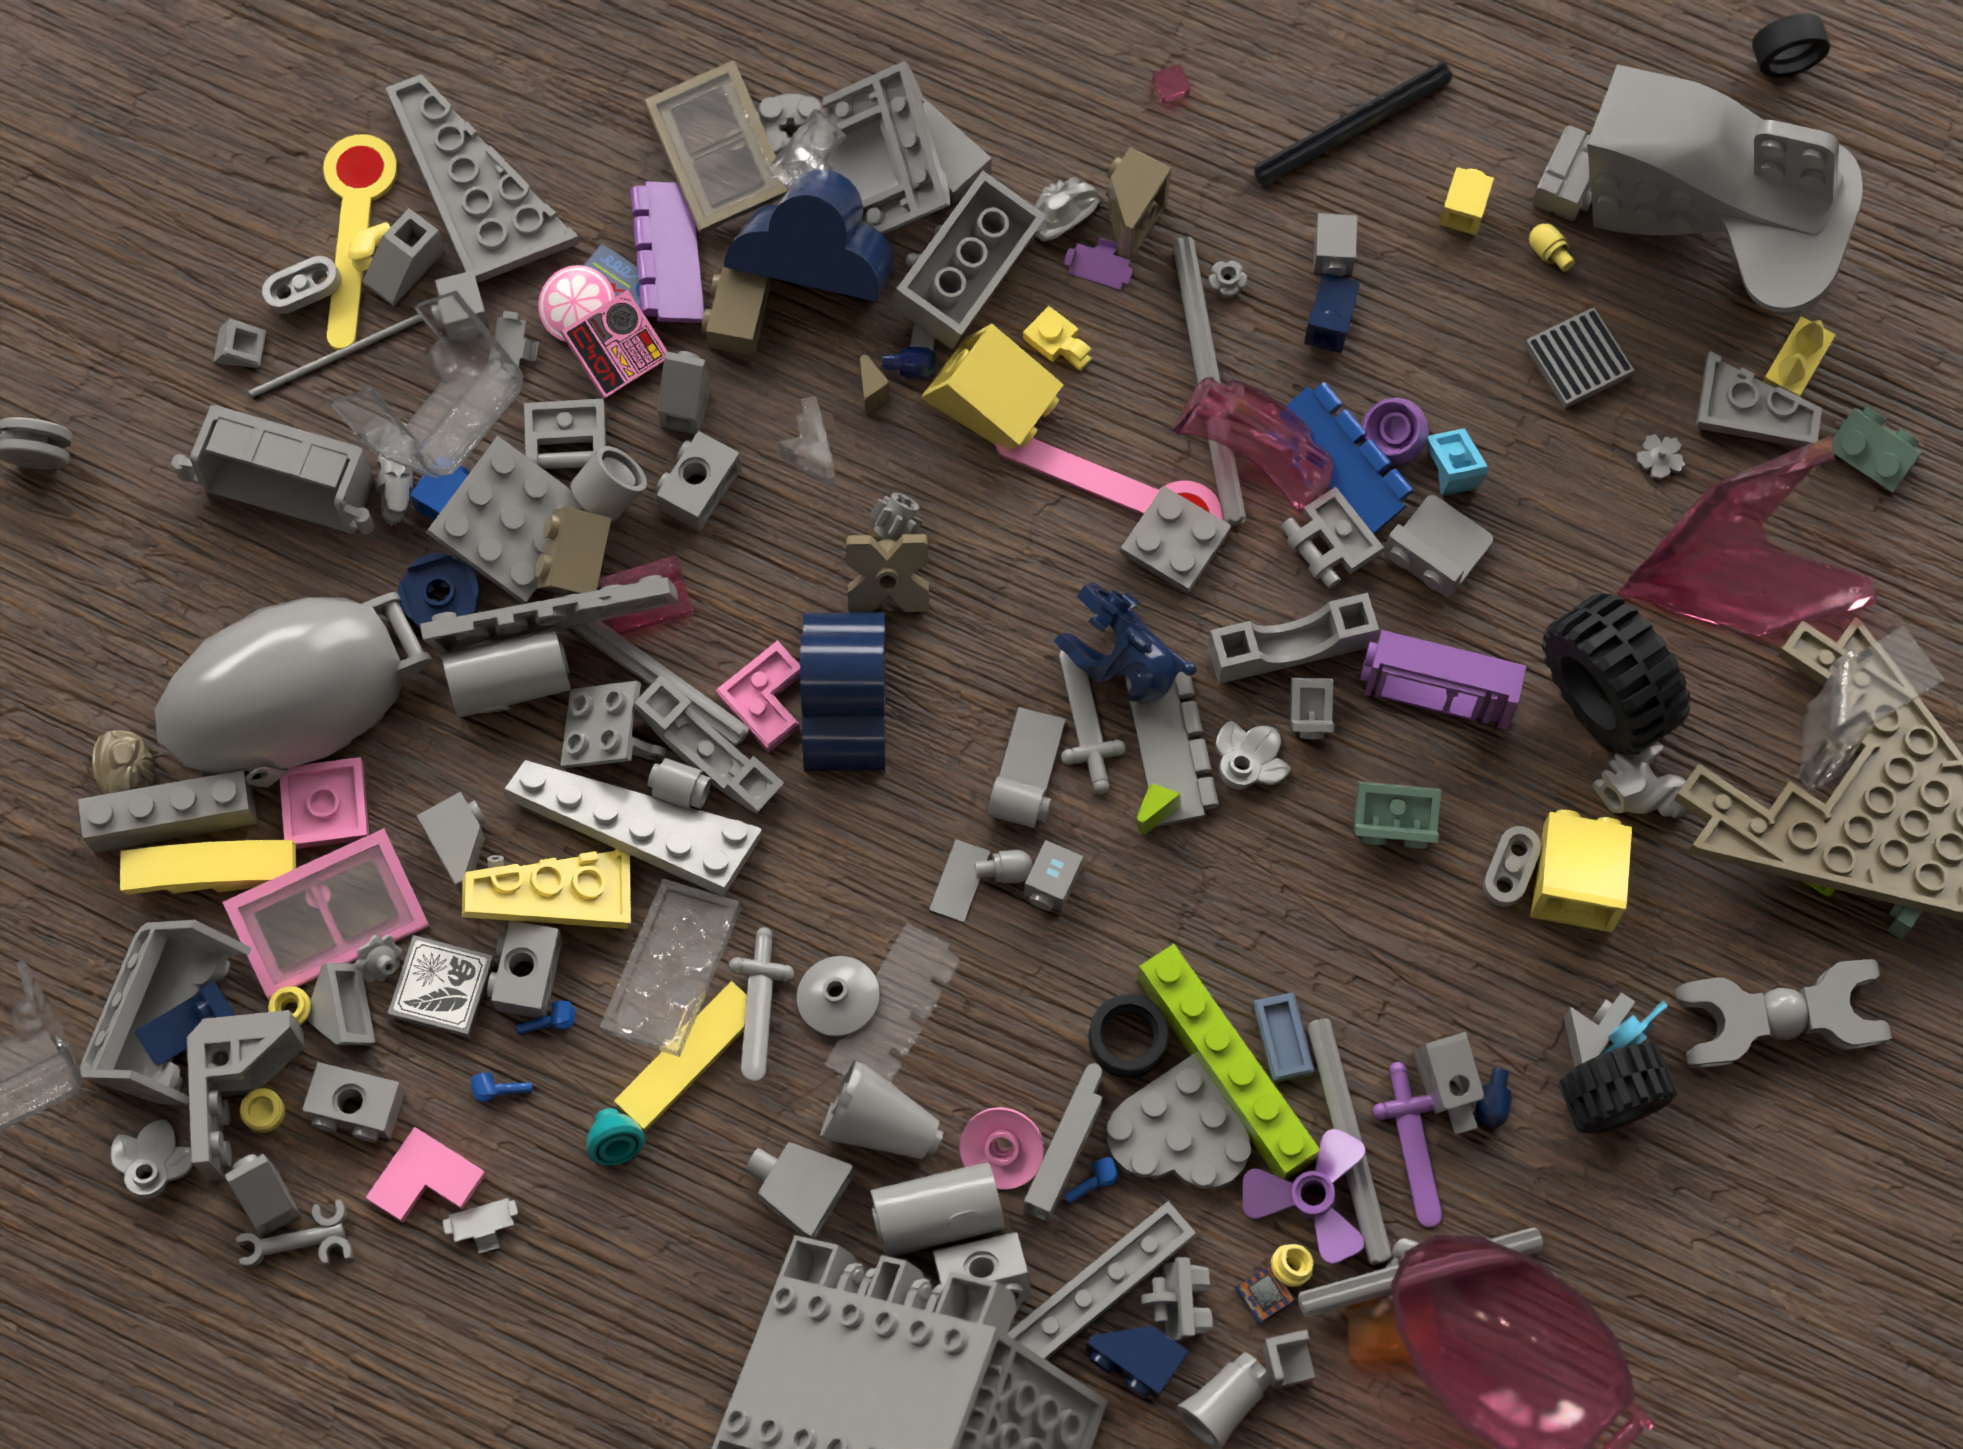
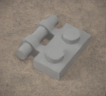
M1334 487L1304 507L1302 514L1308 520V524L1301 528L1294 518H1289L1280 526L1288 537V545L1294 552L1299 551L1310 565L1308 568L1309 572L1315 579L1320 578L1328 589L1336 586L1341 580L1333 570V567L1341 563L1351 575L1381 555L1384 549L1337 487ZM1318 535L1330 548V551L1324 555L1319 552L1311 541Z

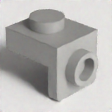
M1291 678V729L1295 732H1300V738L1322 739L1324 738V732H1334V723L1332 721L1333 679Z

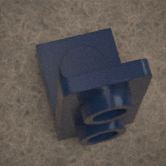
M1322 274L1314 307L1311 310L1307 325L1305 345L1342 353L1360 286L1359 281L1332 274Z
M215 981L201 988L193 997L137 1029L135 1034L154 1065L160 1066L187 1050L188 1035L203 1019L236 1015Z

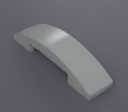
M660 675L634 702L633 706L653 731L683 761L691 767L703 770L704 776L712 778L711 784L737 803L758 813L784 782L756 757L753 756L749 760L689 707L692 701Z

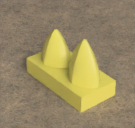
M1801 316L1763 382L1774 388L1780 386L1800 397L1836 334L1826 330L1821 320L1811 322Z

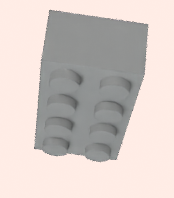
M982 170L897 287L888 305L953 350L1037 233L1046 215Z

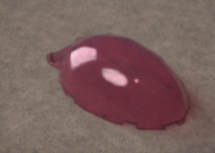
M1436 1234L1404 1252L1391 1283L1396 1328L1420 1377L1456 1419L1496 1449H1589L1626 1408L1633 1415L1602 1448L1626 1449L1645 1427L1650 1430L1655 1424L1651 1418L1633 1403L1634 1384L1632 1383V1375L1613 1332L1579 1291L1534 1258L1481 1236Z

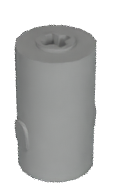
M555 627L493 642V639L470 645L463 650L442 655L450 694L458 718L478 713L508 710L510 705L571 690L568 678L570 671L562 642L558 640Z
M989 1161L871 1190L874 1206L872 1214L879 1242L882 1241L885 1255L888 1257H895L1005 1229L1000 1199Z

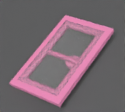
M384 828L222 902L241 943L251 947V951L247 956L268 1001L277 990L283 987H299L317 979L321 966L327 962L351 963L360 959L357 955V950L367 944L374 935H378L381 939L386 935H390L394 938V942H397L429 927V923Z

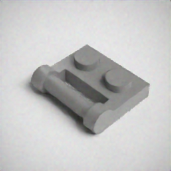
M604 399L524 403L525 456L542 469L584 467L600 447L606 446ZM593 442V451L539 454V445Z

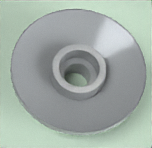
M847 956L829 957L814 964L804 974L797 990V1005L803 1020L814 1031L830 1037L848 1036L863 1029L873 1019L880 1003V988L874 973L861 961ZM834 986L843 987V992L838 997L829 995L830 989Z

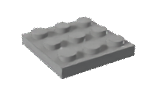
M497 436L425 533L516 600L525 604L538 586L539 577H536L535 570L539 556L545 552L547 538L544 537L543 531L547 517L553 513V510L565 506L588 511L579 504L572 490Z

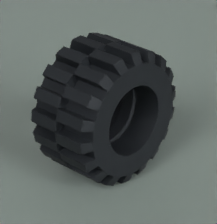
M1649 1043L1629 1045L1599 1055L1571 1069L1558 1082L1577 1132L1588 1134L1612 1130L1647 1117L1667 1106L1678 1093L1659 1046Z

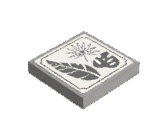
M413 935L388 1010L389 1017L470 1038L495 960L494 957Z

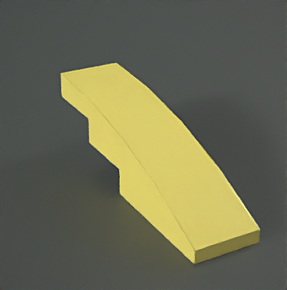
M293 840L221 841L120 851V891L127 895L159 890H168L176 894L212 888L221 893L254 888L296 869V842Z

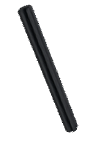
M1440 62L1256 164L1254 167L1256 179L1261 185H1268L1442 88L1452 81L1453 74L1446 63Z

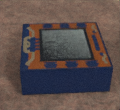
M1271 1265L1235 1287L1237 1294L1258 1325L1295 1302L1287 1286L1274 1275Z

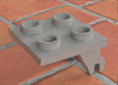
M630 681L570 690L561 767L573 768L631 761L632 755L648 760H655L656 756L661 759L666 758V748L651 745L632 737L634 716L641 717L633 706L634 702L639 698L641 683Z

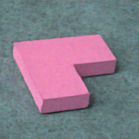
M778 640L715 690L716 696L738 720L748 726L749 732L768 753L800 728L797 720L776 698V696L800 678V664Z
M414 1127L370 1190L366 1199L403 1223L427 1188L458 1208L463 1209L486 1176V1173Z

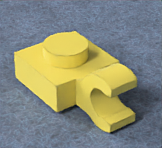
M1050 306L1023 331V340L1051 362L1061 354L1075 368L1081 371L1091 361V357L1088 356L1091 348L1082 340L1077 339L1078 328Z

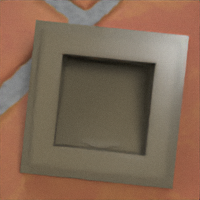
M864 354L860 357L864 409L865 413L868 414L889 400V381L869 356Z

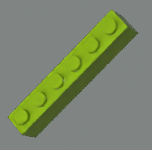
M1175 944L1140 965L1137 977L1138 982L1153 1003L1161 1009L1167 1019V1023L1190 1055L1194 1054L1244 1125L1250 1141L1274 1175L1288 1180L1317 1160L1320 1148Z

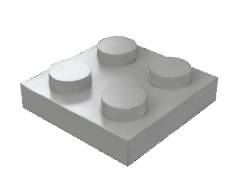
M1163 485L1121 546L1120 554L1186 594H1189L1231 532V525Z

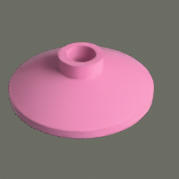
M991 1108L978 1113L967 1123L960 1138L959 1149L964 1166L968 1167L989 1161L997 1189H1012L1029 1182L1037 1174L1044 1158V1142L1039 1129L1027 1116L1013 1109ZM1006 1138L1011 1142L1012 1146L1003 1148L998 1144L997 1139Z

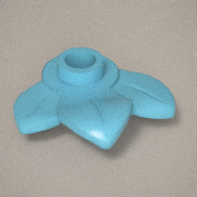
M1662 1001L1642 1022H1639L1634 1015L1625 1020L1608 1035L1613 1044L1603 1050L1600 1055L1622 1047L1642 1043L1647 1038L1645 1034L1654 1027L1651 1021L1667 1008L1666 1002Z

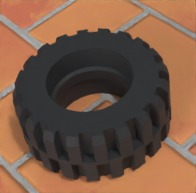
M1596 594L1553 621L1547 627L1542 643V651L1546 653L1544 659L1547 667L1551 670V677L1555 685L1559 687L1564 701L1573 709V714L1577 719L1586 725L1587 730L1594 737H1598L1601 740V744L1607 748H1613L1615 753L1637 755L1685 723L1691 708L1689 704L1691 700L1690 691L1686 689L1687 681L1677 666L1679 664L1674 654H1671L1666 647L1667 643L1662 636L1658 635L1652 628L1653 625L1646 617L1643 618L1638 613V609L1632 604H1626L1623 598L1612 596V594Z

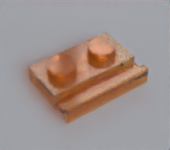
M1433 1295L1382 1296L1346 1306L1349 1363L1435 1360L1437 1358V1347L1432 1307Z

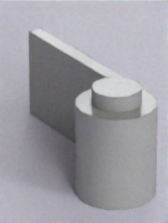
M1018 707L1000 775L996 778L987 812L988 817L1031 828H1036L1038 821L1046 822L1051 798L1045 797L1066 719Z

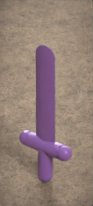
M1395 1062L1390 1066V1074L1396 1100L1376 1104L1373 1108V1115L1379 1120L1396 1118L1417 1219L1425 1227H1434L1440 1223L1442 1211L1420 1113L1434 1111V1104L1430 1095L1412 1097L1406 1067L1401 1062Z

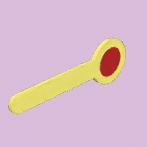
M366 134L352 135L337 142L327 153L323 165V173L329 189L342 199L335 265L341 274V283L338 289L331 295L327 329L328 343L336 351L350 346L357 339L364 271L356 270L352 265L353 260L349 258L348 250L351 240L357 232L369 228L372 201L379 199L391 189L398 173L396 157L391 147L380 138Z

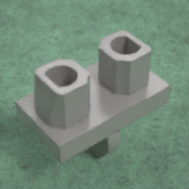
M1178 1257L1175 1259V1262L1162 1265V1277L1152 1279L1153 1293L1141 1296L1142 1306L1154 1308L1155 1322H1165L1166 1335L1177 1343L1192 1336L1211 1331L1213 1322L1210 1308H1193L1192 1293L1202 1294L1208 1291L1210 1285L1209 1269L1190 1265V1258Z

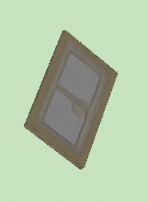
M734 60L644 100L648 114L699 233H704L784 197L790 186Z

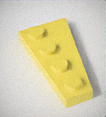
M618 849L599 854L594 851L581 853L578 857L556 860V858L540 860L537 864L524 866L513 864L465 872L462 878V917L627 929L631 923L630 855Z

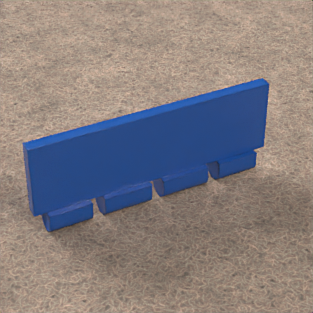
M1326 382L1320 384L1314 390L1307 387L1272 418L1330 490L1337 487L1375 535L1407 507L1403 501L1414 490L1397 469H1393L1384 477L1381 475L1392 463L1373 439L1367 440L1360 447L1357 446L1366 437L1367 432L1348 409L1343 410L1336 417L1332 415L1343 406V403Z

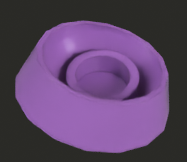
M1398 397L1383 399L1374 404L1364 415L1361 426L1367 432L1366 437L1361 440V444L1369 439H1373L1391 461V466L1402 465L1416 458L1424 449L1429 435L1428 421L1423 411L1413 402Z

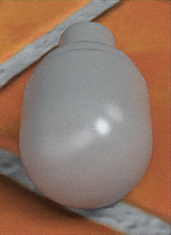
M1021 850L998 851L997 854H992V860L974 862L976 878L994 877V882H1001V884L1025 881L1033 867L1030 856Z

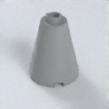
M854 1060L837 1089L839 1093L834 1104L831 1103L820 1135L829 1141L923 1159L926 1153L934 1155L943 1136V1131L938 1129L939 1120L864 1062L861 1063Z

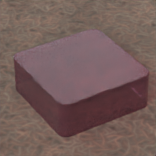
M1180 64L1152 74V82L1162 103H1167L1190 94L1191 86Z

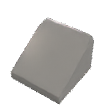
M228 319L219 329L213 362L223 365L258 368L261 363L266 330Z

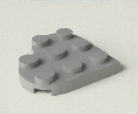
M1194 1054L1124 1100L1113 1111L1107 1123V1148L1113 1161L1126 1174H1134L1140 1178L1153 1177L1152 1179H1159L1173 1173L1185 1185H1193L1200 1189L1212 1188V1190H1218L1232 1184L1243 1173L1251 1153L1249 1135L1244 1125Z

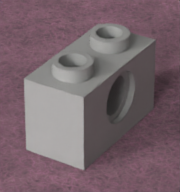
M698 431L691 442L687 440L681 446L676 457L678 463L670 474L668 472L663 474L656 486L655 493L657 494L660 511L701 532L742 467L739 452ZM694 475L705 477V480L700 484L694 485L686 482Z
M509 921L507 933H500L496 947V957H501L497 973L491 972L487 987V996L492 997L491 1001L496 1011L534 1018L546 1016L563 942L558 928ZM530 962L534 964L532 972L527 976L518 977L513 975V970L519 963Z
M318 1062L302 1111L312 1121L311 1125L317 1129L334 1133L337 1127L353 1131L352 1136L357 1139L376 1143L378 1137L391 1140L405 1091L399 1082ZM352 1097L363 1099V1104L357 1112L352 1114L343 1112V1106L348 1099Z
M1017 1232L933 1251L938 1281L941 1285L943 1283L946 1284L949 1273L952 1271L1000 1283L1013 1293L1015 1303L1032 1298L1028 1270Z

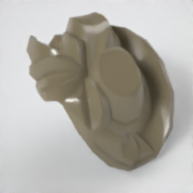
M123 730L108 731L98 737L93 747L92 766L94 778L104 794L154 785L156 760L150 754L142 737L133 732Z

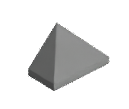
M327 962L323 964L311 998V1012L306 1021L336 1045L371 1046L375 1043L362 972L358 971L355 968V964Z

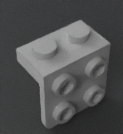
M1430 495L1423 501L1404 527L1398 524L1390 533L1384 554L1396 565L1408 570L1421 579L1429 588L1450 599L1491 547L1493 536L1439 497Z

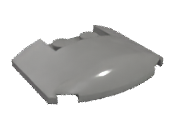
M905 61L823 97L821 107L828 108L824 128L818 127L819 154L822 169L835 171L845 176L854 184L863 204L861 223L872 226L882 235L950 205L947 173L942 171L922 105L925 103V100L908 63Z

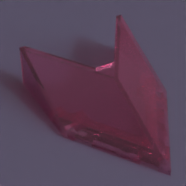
M1828 436L1712 484L1622 585L1616 595L1630 599L1632 597L1655 603L1657 607L1718 624V622L1741 628L1743 632L1756 636L1799 625L1801 621L1810 622L1876 604V586L1872 576L1772 548L1769 546L1763 523L1815 465L1835 460L1832 437Z

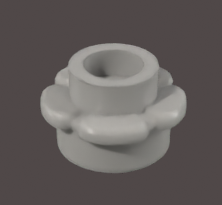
M1220 261L1211 268L1212 275L1209 276L1208 281L1210 287L1217 295L1231 298L1245 288L1247 275L1243 273V267L1238 262L1229 261L1225 263ZM1226 275L1231 276V280H1225L1224 277Z

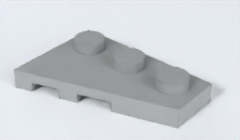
M1709 351L1706 358L1696 428L1810 450L1815 449L1818 441L1822 413L1821 407L1780 386L1774 388L1754 378V373L1742 367L1738 370L1721 361V356Z

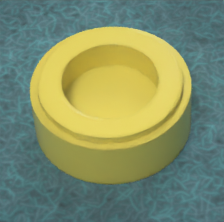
M260 1088L251 1091L244 1097L240 1106V1115L244 1123L251 1130L258 1133H267L275 1130L282 1123L285 1116V1107L280 1097L274 1091Z

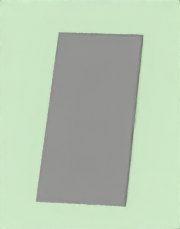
M955 839L929 910L964 922L980 878L975 876L974 862L987 861L990 851Z

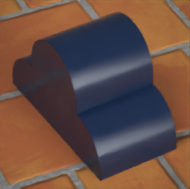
M819 169L809 171L797 178L779 205L765 206L750 216L729 246L725 255L724 267L877 302L892 275L894 257L887 239L877 229L861 223L863 204L854 184L845 176L835 171Z
M885 612L804 613L800 648L804 771L886 770Z

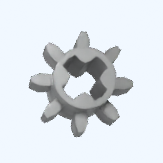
M893 493L890 498L885 496L883 500L878 499L870 513L871 517L877 519L874 527L875 532L884 539L896 541L903 534H916L923 522L922 519L916 517L919 509L918 504L900 493Z

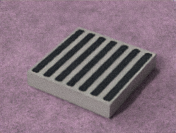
M1594 307L1527 339L1524 345L1564 409L1631 377L1634 372L1633 367Z

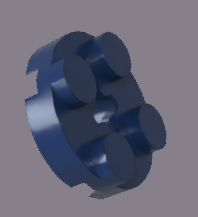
M432 553L418 558L407 568L408 572L403 577L402 582L400 580L398 595L401 600L399 604L407 620L415 625L420 632V624L431 622L432 616L439 613L454 612L457 617L478 613L481 593L477 577L470 565L464 561L461 562L458 559L452 558L449 554ZM441 585L443 590L450 589V593L445 596V600L439 602L436 599L428 598V596L434 594L433 587Z

